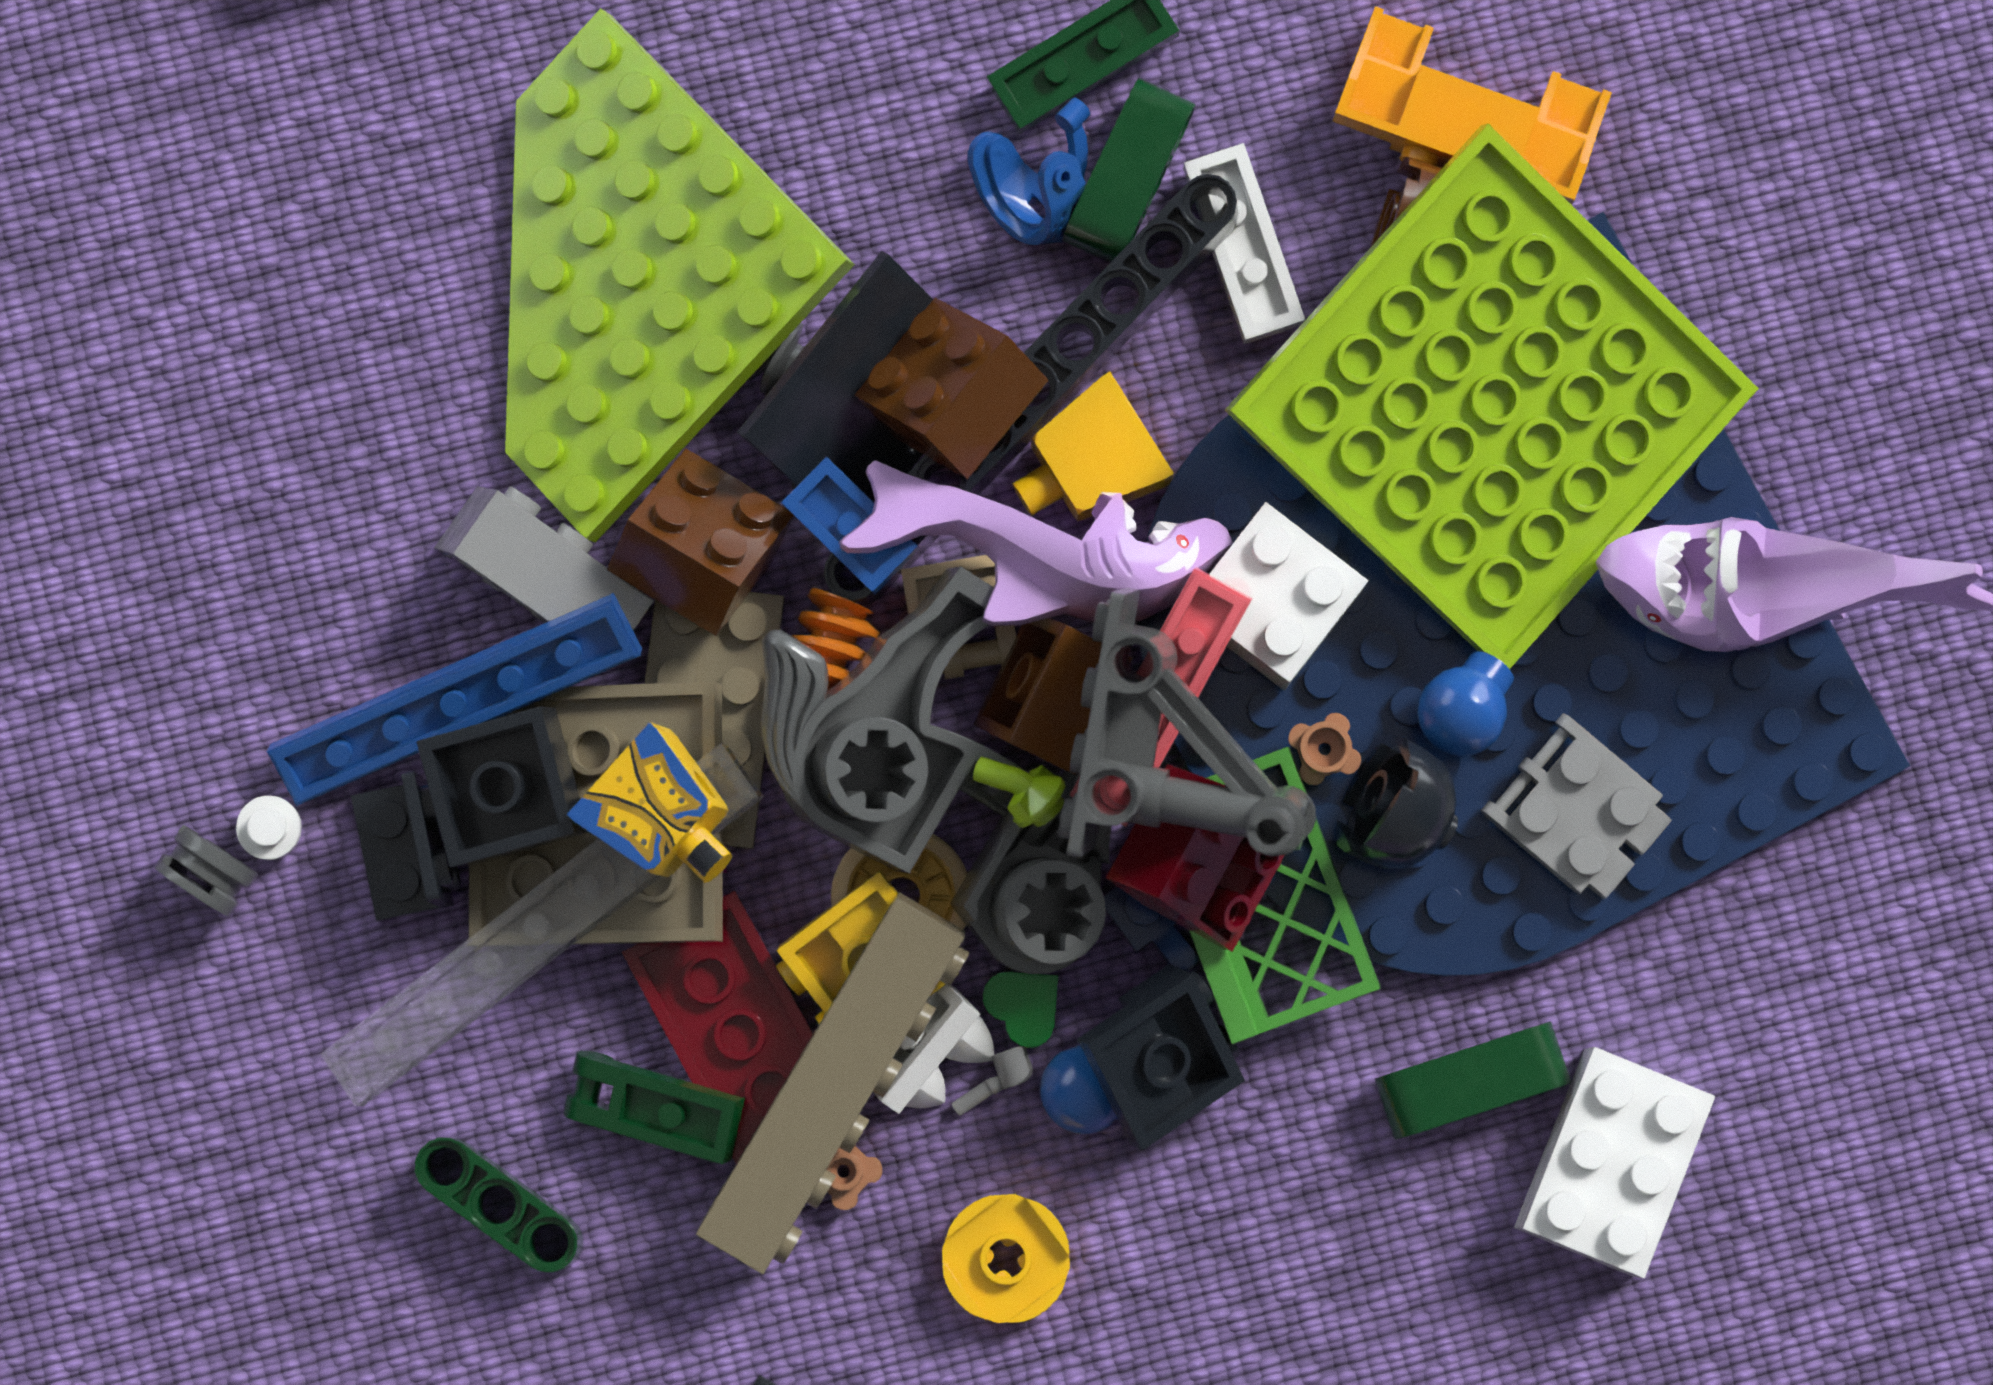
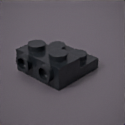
M1168 964L1119 997L1118 1000L1122 1006L1121 1010L1077 1038L1130 1145L1141 1151L1245 1081L1235 1061L1240 1055L1236 1043L1232 1044L1227 1030L1222 1025L1217 1024L1209 1008L1213 1004V996L1208 986L1196 972H1187L1171 964Z

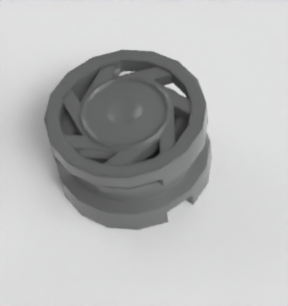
M182 825L174 837L177 843L176 847L170 855L162 854L154 868L197 899L223 915L230 917L238 905L235 899L236 895L242 887L250 888L259 874L210 840L198 836L197 832ZM188 871L212 886V890L209 891L188 877L186 873Z

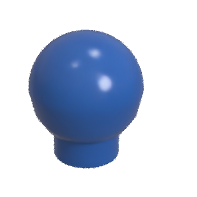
M1474 651L1469 655L1462 667L1451 668L1439 673L1424 687L1418 701V722L1426 739L1438 750L1454 756L1475 755L1493 745L1500 737L1507 718L1506 698L1504 695L1514 682V676L1510 669L1498 658L1485 652Z
M1078 1045L1061 1051L1051 1059L1041 1078L1040 1097L1043 1107L1052 1121L1062 1129L1076 1134L1098 1133L1110 1127L1117 1117L1081 1046Z

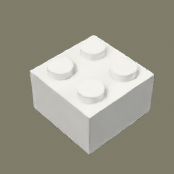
M1267 502L1264 503L1209 574L1253 598L1227 647L1284 691L1368 582L1361 574Z

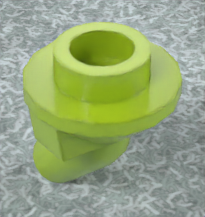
M983 756L976 763L973 773L974 781L1014 794L1007 809L1013 815V822L1021 828L1032 823L1036 827L1045 825L1058 814L1064 805L1065 800L1061 795L1065 789V781L1061 777L1052 774L1043 765L1030 770L1028 773L1020 768Z

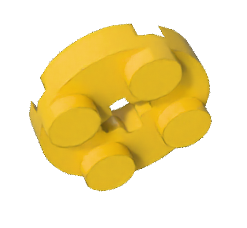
M1016 1194L987 1196L967 1206L950 1225L942 1248L943 1276L954 1299L972 1315L995 1323L1024 1322L1046 1311L1061 1294L1070 1269L1069 1242L1058 1219L1039 1202ZM999 1240L1006 1247L1012 1246L1017 1242L1024 1251L1017 1259L1021 1270L1012 1277L1005 1270L994 1274L987 1265L994 1259V1254L990 1247Z

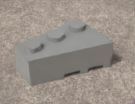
M477 486L434 547L449 559L453 557L483 578V582L499 593L501 591L544 623L614 593L631 628L634 630L653 603V600L639 591V589L607 571V567L588 555L593 543L564 523H561L557 531H554L536 518L541 507L512 486H509L505 494L498 490Z

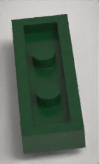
M1110 0L986 76V83L1018 133L1022 134L1062 109L1072 98L1082 97L1179 37L1180 30L1161 0Z

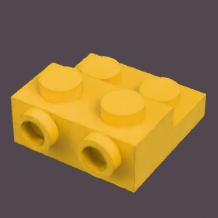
M881 870L835 905L827 908L780 944L776 950L783 959L776 965V968L786 983L798 996L807 990L823 1010L815 1016L819 1024L898 893ZM939 980L931 995L942 988L945 983Z

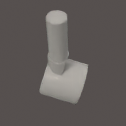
M1015 1047L991 1056L998 1076L983 1081L951 1104L956 1113L962 1116L991 1095H996L1004 1089L1029 1080L1033 1067L1025 1047Z

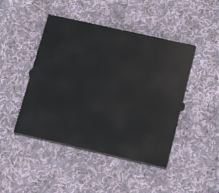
M883 251L879 253L738 430V433L792 482L791 487L793 490L828 457L875 503L872 485L866 475L867 466L876 460L908 474L923 455L896 439L854 396L869 378L875 365L888 355L908 331L914 318L924 311L933 300L889 254Z

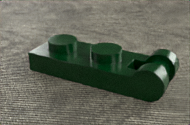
M584 1050L576 1052L572 1071L578 1077L574 1093L568 1094L563 1112L565 1117L722 1165L732 1160L745 1098L622 1063L603 1053ZM602 1083L613 1086L610 1104H606L603 1100L599 1099Z

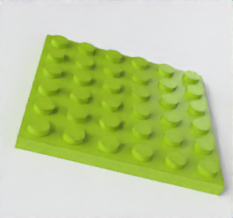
M1484 124L1473 133L1228 405L1225 411L1477 651L1485 652L1498 658L1510 669L1598 570L1596 560L1606 546L1618 538L1630 534L1759 388L1489 124Z

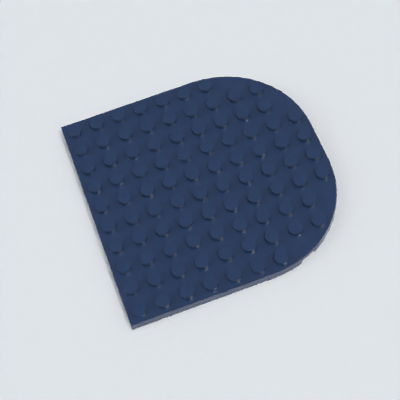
M1604 211L1588 219L1587 221L1632 264ZM1227 415L1216 424L1196 445L1176 472L1158 505L1147 535L1146 542L1149 541L1148 536L1158 521L1180 524L1208 518L1218 521L1226 527L1234 543L1264 503L1267 502L1368 580L1362 592L1285 691L1226 647L1198 699L1252 760L1285 747H1290L1297 768L1300 770L1302 763L1298 751L1291 747L1288 742L1291 729L1300 723L1312 726L1315 723L1325 721L1326 717L1331 713H1339L1344 715L1350 722V728L1347 733L1351 738L1352 748L1361 755L1360 766L1373 749L1381 743L1391 748L1395 747L1397 744L1393 737L1398 735L1420 745L1444 763L1454 781L1457 800L1455 815L1458 817L1456 832L1445 848L1441 850L1436 849L1423 861L1406 868L1383 869L1365 863L1337 846L1335 832L1337 820L1348 825L1353 807L1344 803L1343 799L1358 769L1350 775L1338 772L1325 776L1323 782L1319 785H1309L1303 781L1306 792L1316 808L1317 821L1371 963L1377 966L1411 974L1450 977L1509 971L1542 961L1587 940L1910 767L1908 760L1830 620L1760 646H1751L1747 649L1729 652L1704 651L1654 632L1634 619L1605 588L1599 570L1596 571L1510 668L1514 676V682L1504 695L1506 698L1507 718L1497 741L1483 752L1471 756H1454L1438 750L1426 739L1418 722L1417 708L1420 695L1424 687L1439 673L1451 668L1462 667L1469 655L1477 650L1230 415ZM1723 429L1631 533L1663 525L1711 523L1730 517L1758 521L1768 529L1778 531L1780 529ZM1174 604L1142 621H1137V626L1154 628L1160 631ZM1139 645L1141 662H1143L1148 650ZM1563 713L1575 720L1657 789L1663 797L1657 802L1656 806L1672 820L1644 854L1639 855L1625 843L1619 847V850L1635 865L1606 899H1602L1588 886L1582 893L1577 895L1480 811L1488 801L1495 804L1521 773L1518 766L1524 758L1528 757L1532 760L1557 731L1558 727L1555 725V722ZM1179 732L1173 744L1188 772L1205 778L1215 775L1216 773ZM1568 737L1542 768L1547 772L1573 741ZM1322 743L1319 745L1318 750L1322 755H1328L1331 748L1327 743ZM1281 764L1262 771L1276 787L1289 786ZM1530 781L1507 808L1505 813L1510 816L1536 784ZM1308 836L1302 841L1300 851L1293 850L1285 854L1281 862L1282 865L1300 873L1303 872L1313 850ZM1316 862L1310 877L1326 884L1318 862ZM1276 871L1264 895L1285 912L1298 880ZM1306 884L1291 919L1325 934L1335 913L1331 896ZM1339 922L1333 938L1348 944L1342 925Z

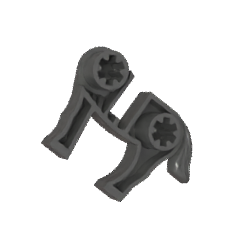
M963 567L947 568L918 607L875 639L859 664L843 680L828 691L827 664L818 652L781 629L771 630L766 633L762 640L765 670L764 699L761 714L762 739L770 769L782 788L790 808L804 823L894 871L910 873L956 793L960 790L1001 816L950 903L951 907L990 956L997 962L1015 971L1028 974H1046L1069 966L1093 947L1103 930L1106 916L1105 899L1101 891L1102 863L1110 864L1109 846L1112 826L1100 825L1096 847L1082 857L1067 855L1069 839L1059 837L1063 807L1052 820L1041 827H1036L1033 823L1022 828L1017 826L1013 822V815L1007 809L1014 794L974 781L973 773L977 761L982 756L1020 769L1022 768L997 752L969 738L930 724L935 691L945 667L966 641L989 626V624L982 620L984 610L994 588L993 586ZM1066 770L1063 771L1061 778L1065 781V789L1061 796L1064 800L1066 798L1073 799L1070 793L1080 777L1079 773L1074 775Z

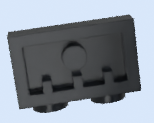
M415 771L401 774L403 785L351 796L375 918L378 922L453 907L454 901L451 891L461 889L459 868H450L445 847H442L439 825L427 780Z

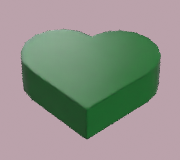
M1003 972L991 977L986 983L982 994L984 1007L988 1014L996 1020L1005 1022L1007 1034L1018 1046L1025 1048L1039 1047L1046 1043L1052 1035L1055 1025L1058 975Z

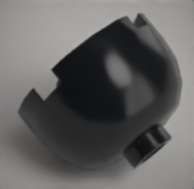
M1401 735L1393 737L1397 744L1393 748L1383 743L1378 745L1359 767L1343 799L1344 803L1353 807L1348 825L1337 820L1335 831L1337 846L1344 852L1365 863L1383 869L1406 868L1423 861L1436 849L1441 850L1449 844L1458 825V817L1455 815L1457 800L1452 775L1443 762L1420 745Z

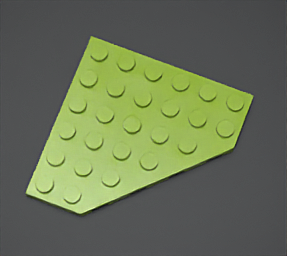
M601 8L516 100L505 453L582 536L595 543L855 265L614 17Z

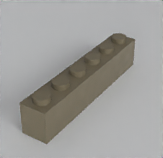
M897 893L701 1221L696 1232L697 1236L761 1274L765 1273L772 1259L782 1265L785 1263L803 1232L793 1225L806 1203L815 1209L818 1208L836 1177L835 1174L826 1170L839 1148L848 1153L852 1151L869 1122V1119L862 1116L860 1112L870 1095L874 1092L883 1098L899 1073L903 1064L893 1058L906 1036L917 1042L936 1010L935 1007L927 1003V1000L940 980L950 986L966 961L970 952L960 947L965 938L964 930L902 893Z

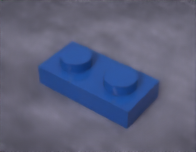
M828 457L781 502L874 595L920 550L912 540L875 553H847L840 548L839 541L858 527L872 513L874 503Z

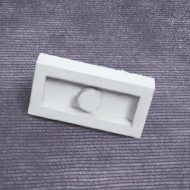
M945 984L928 998L927 1003L936 1008L933 1016L917 1042L907 1036L904 1038L893 1057L903 1065L885 1096L882 1098L874 1093L882 1103L900 1114L904 1107L927 1108L945 1103L944 1077L939 1068V1064L944 1058L964 1063L992 1061L991 1056L994 1055V1046L986 1024L979 1016L980 1013L952 985Z

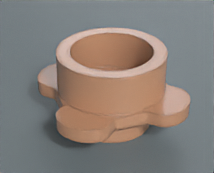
M1331 713L1323 722L1315 723L1312 726L1300 723L1291 729L1288 742L1291 747L1298 751L1302 763L1299 774L1305 783L1319 785L1323 782L1325 776L1338 772L1350 775L1359 768L1361 755L1352 748L1351 738L1347 733L1350 728V722L1344 715ZM1327 743L1330 746L1331 751L1328 755H1322L1319 752L1318 747L1320 744Z
M856 1145L850 1153L839 1148L826 1169L836 1175L828 1190V1193L832 1196L833 1205L840 1210H849L855 1207L858 1203V1194L868 1183H875L881 1178V1162L875 1157H867ZM841 1165H847L850 1168V1174L845 1178L840 1177L837 1172Z

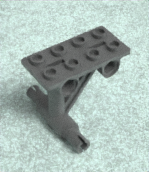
M1123 588L1111 592L1107 603L1099 602L1096 610L1092 640L1102 643L1100 660L1096 668L1089 667L1087 669L1082 690L1081 706L1091 708L1089 725L1084 734L1077 733L1072 749L1070 772L1080 774L1078 789L1073 799L1066 798L1060 819L1059 837L1069 839L1067 855L1082 857L1095 848L1100 825L1117 826L1124 822L1159 828L1161 822L1245 837L1248 838L1250 844L1257 851L1269 856H1283L1293 850L1300 851L1302 841L1312 831L1316 822V808L1312 799L1303 790L1296 787H1276L1174 672L1177 665V650L1173 641L1164 632L1154 628L1134 625L1140 590ZM1134 644L1145 647L1153 658V669L1149 677L1138 675L1129 664V652ZM1162 714L1166 716L1227 787L1170 777L1169 770L1153 767ZM1109 776L1119 777L1127 783L1131 793L1129 805H1120L1110 798L1107 792Z

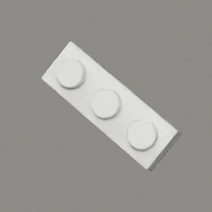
M1244 143L1184 162L1183 170L1187 182L1196 176L1212 174L1227 180L1235 190L1238 206L1237 224L1231 234L1212 254L1243 343L1247 344L1301 326L1305 321V317ZM1216 195L1201 196L1195 201L1200 219L1203 222L1218 220L1227 209L1224 200Z

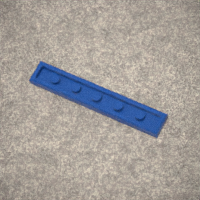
M612 593L273 742L269 745L267 753L295 805L298 806L419 753L416 741L502 717L637 658L641 655L642 647L615 594Z

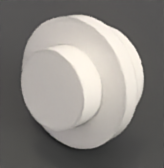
M261 796L250 801L241 810L236 824L237 837L242 847L249 854L263 860H275L289 854L297 845L302 830L301 819L296 809L286 800L276 796Z

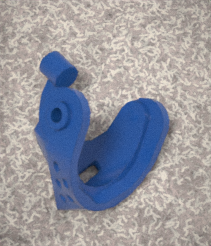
M1072 98L1055 115L1057 124L1065 131L1068 153L1058 151L1048 155L1041 163L1038 174L1023 162L1012 142L1000 134L990 131L982 132L974 138L969 146L967 163L981 200L997 223L1008 234L1022 243L1029 245L1063 243L1062 238L1071 212L1084 190L1088 144L1082 123L1090 117L1091 113L1088 107L1078 98ZM1032 198H1036L1044 205L1045 219L1040 217L1029 205Z

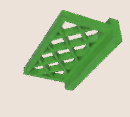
M1285 747L1253 760L1262 771L1281 764L1288 785L1301 789L1307 794L1290 747ZM1217 774L1207 777L1208 779L1219 782L1225 786L1224 782L1217 776ZM1317 818L1312 831L1307 835L1313 850L1303 872L1300 873L1282 864L1276 870L1298 880L1284 915L1261 904H1258L1255 910L1280 922L1265 956L1243 947L1240 940L1233 952L1190 931L1232 1044L1381 989ZM1316 862H1318L1326 884L1310 877ZM1306 884L1331 896L1335 913L1325 934L1291 919ZM1339 922L1342 925L1348 944L1333 938ZM1288 926L1322 941L1307 975L1273 960ZM1329 945L1353 955L1362 982L1337 990L1314 979ZM1246 957L1261 963L1255 979ZM1271 968L1303 984L1292 1008L1268 1017L1259 989L1268 969ZM1310 987L1328 994L1303 1003Z

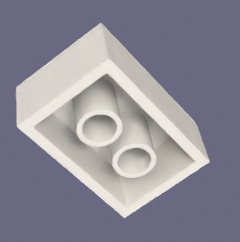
M1591 1047L1584 1049L1514 1228L1630 1276L1645 1278L1715 1096L1599 1048Z

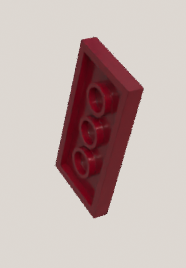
M733 891L723 897V942L641 943L623 951L622 954L691 1082L745 1098L732 1156L735 1163H737L811 1039L813 1032L783 977L777 970L776 964L736 891Z

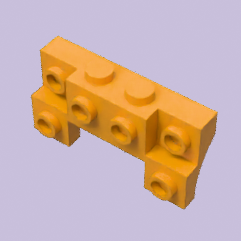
M1375 6L1332 122L1390 142L1389 149L1401 153V161L1406 157H1410L1440 168L1446 165L1481 125L1489 124L1572 205L1586 171L1612 92L1604 89L1602 92L1595 91L1560 78V73L1552 71L1540 105L1536 107L1421 65L1434 27L1425 24V27L1422 28L1384 14V9Z

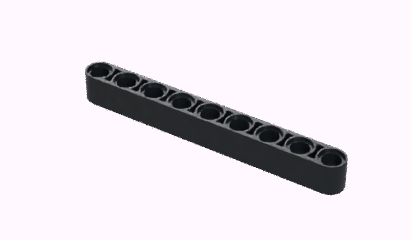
M1205 174L1196 176L1189 181L1024 352L1049 380V395L1040 405L1026 407L1006 432L1005 440L1001 447L994 452H990L968 479L960 475L961 483L959 489L979 495L1029 444L1031 438L1054 418L1231 234L1237 224L1238 206L1235 190L1227 180L1218 175ZM1210 194L1223 199L1227 209L1223 216L1216 221H1200L1191 212L1193 204L1201 196ZM1169 240L1178 244L1183 250L1179 262L1165 269L1152 265L1147 259L1150 248L1159 241ZM1117 286H1127L1135 290L1139 295L1134 309L1121 315L1113 314L1106 310L1103 302L1108 291ZM1076 331L1085 332L1094 339L1093 350L1084 359L1077 361L1068 360L1059 352L1060 343L1069 333ZM925 455L909 471L908 475L929 481L933 473L947 467ZM921 535L911 539L920 550L901 569L909 568L940 535ZM833 553L826 560L824 569L826 584L833 594L862 606L871 605L877 601L902 576L900 569L874 595L867 587L854 592L846 591L841 587L840 573L845 565Z

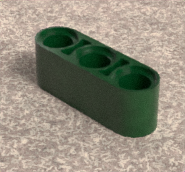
M1137 79L1069 220L1062 238L1063 242L1111 263L1135 238L1187 129L1196 107L1195 103L1145 80Z
M1549 1021L1375 1078V1083L1394 1140L1558 1088L1571 1083V1079L1552 1022Z
M439 1137L427 1142L420 1149L415 1159V1174L418 1182L424 1189L530 1267L541 1272H557L570 1267L578 1260L583 1249V1236L580 1227L573 1219L469 1143L458 1138ZM445 1148L456 1150L464 1163L460 1179L448 1186L439 1183L434 1178L431 1170L434 1156ZM496 1186L508 1188L516 1200V1210L513 1216L504 1223L491 1221L483 1209V1200L486 1193ZM547 1224L560 1226L568 1237V1249L565 1255L557 1261L543 1259L537 1253L535 1247V1237L538 1231Z

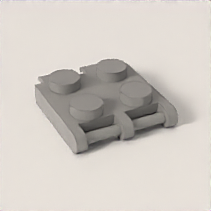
M1563 713L1555 722V725L1558 727L1557 731L1532 760L1525 757L1518 766V769L1521 771L1518 777L1495 804L1488 801L1480 811L1577 895L1582 893L1588 886L1602 899H1606L1635 865L1619 850V847L1625 843L1639 855L1644 854L1672 820L1656 806L1657 802L1663 797L1657 789L1575 720ZM1569 737L1573 742L1546 772L1542 767ZM1529 782H1534L1536 784L1535 787L1510 816L1505 813Z

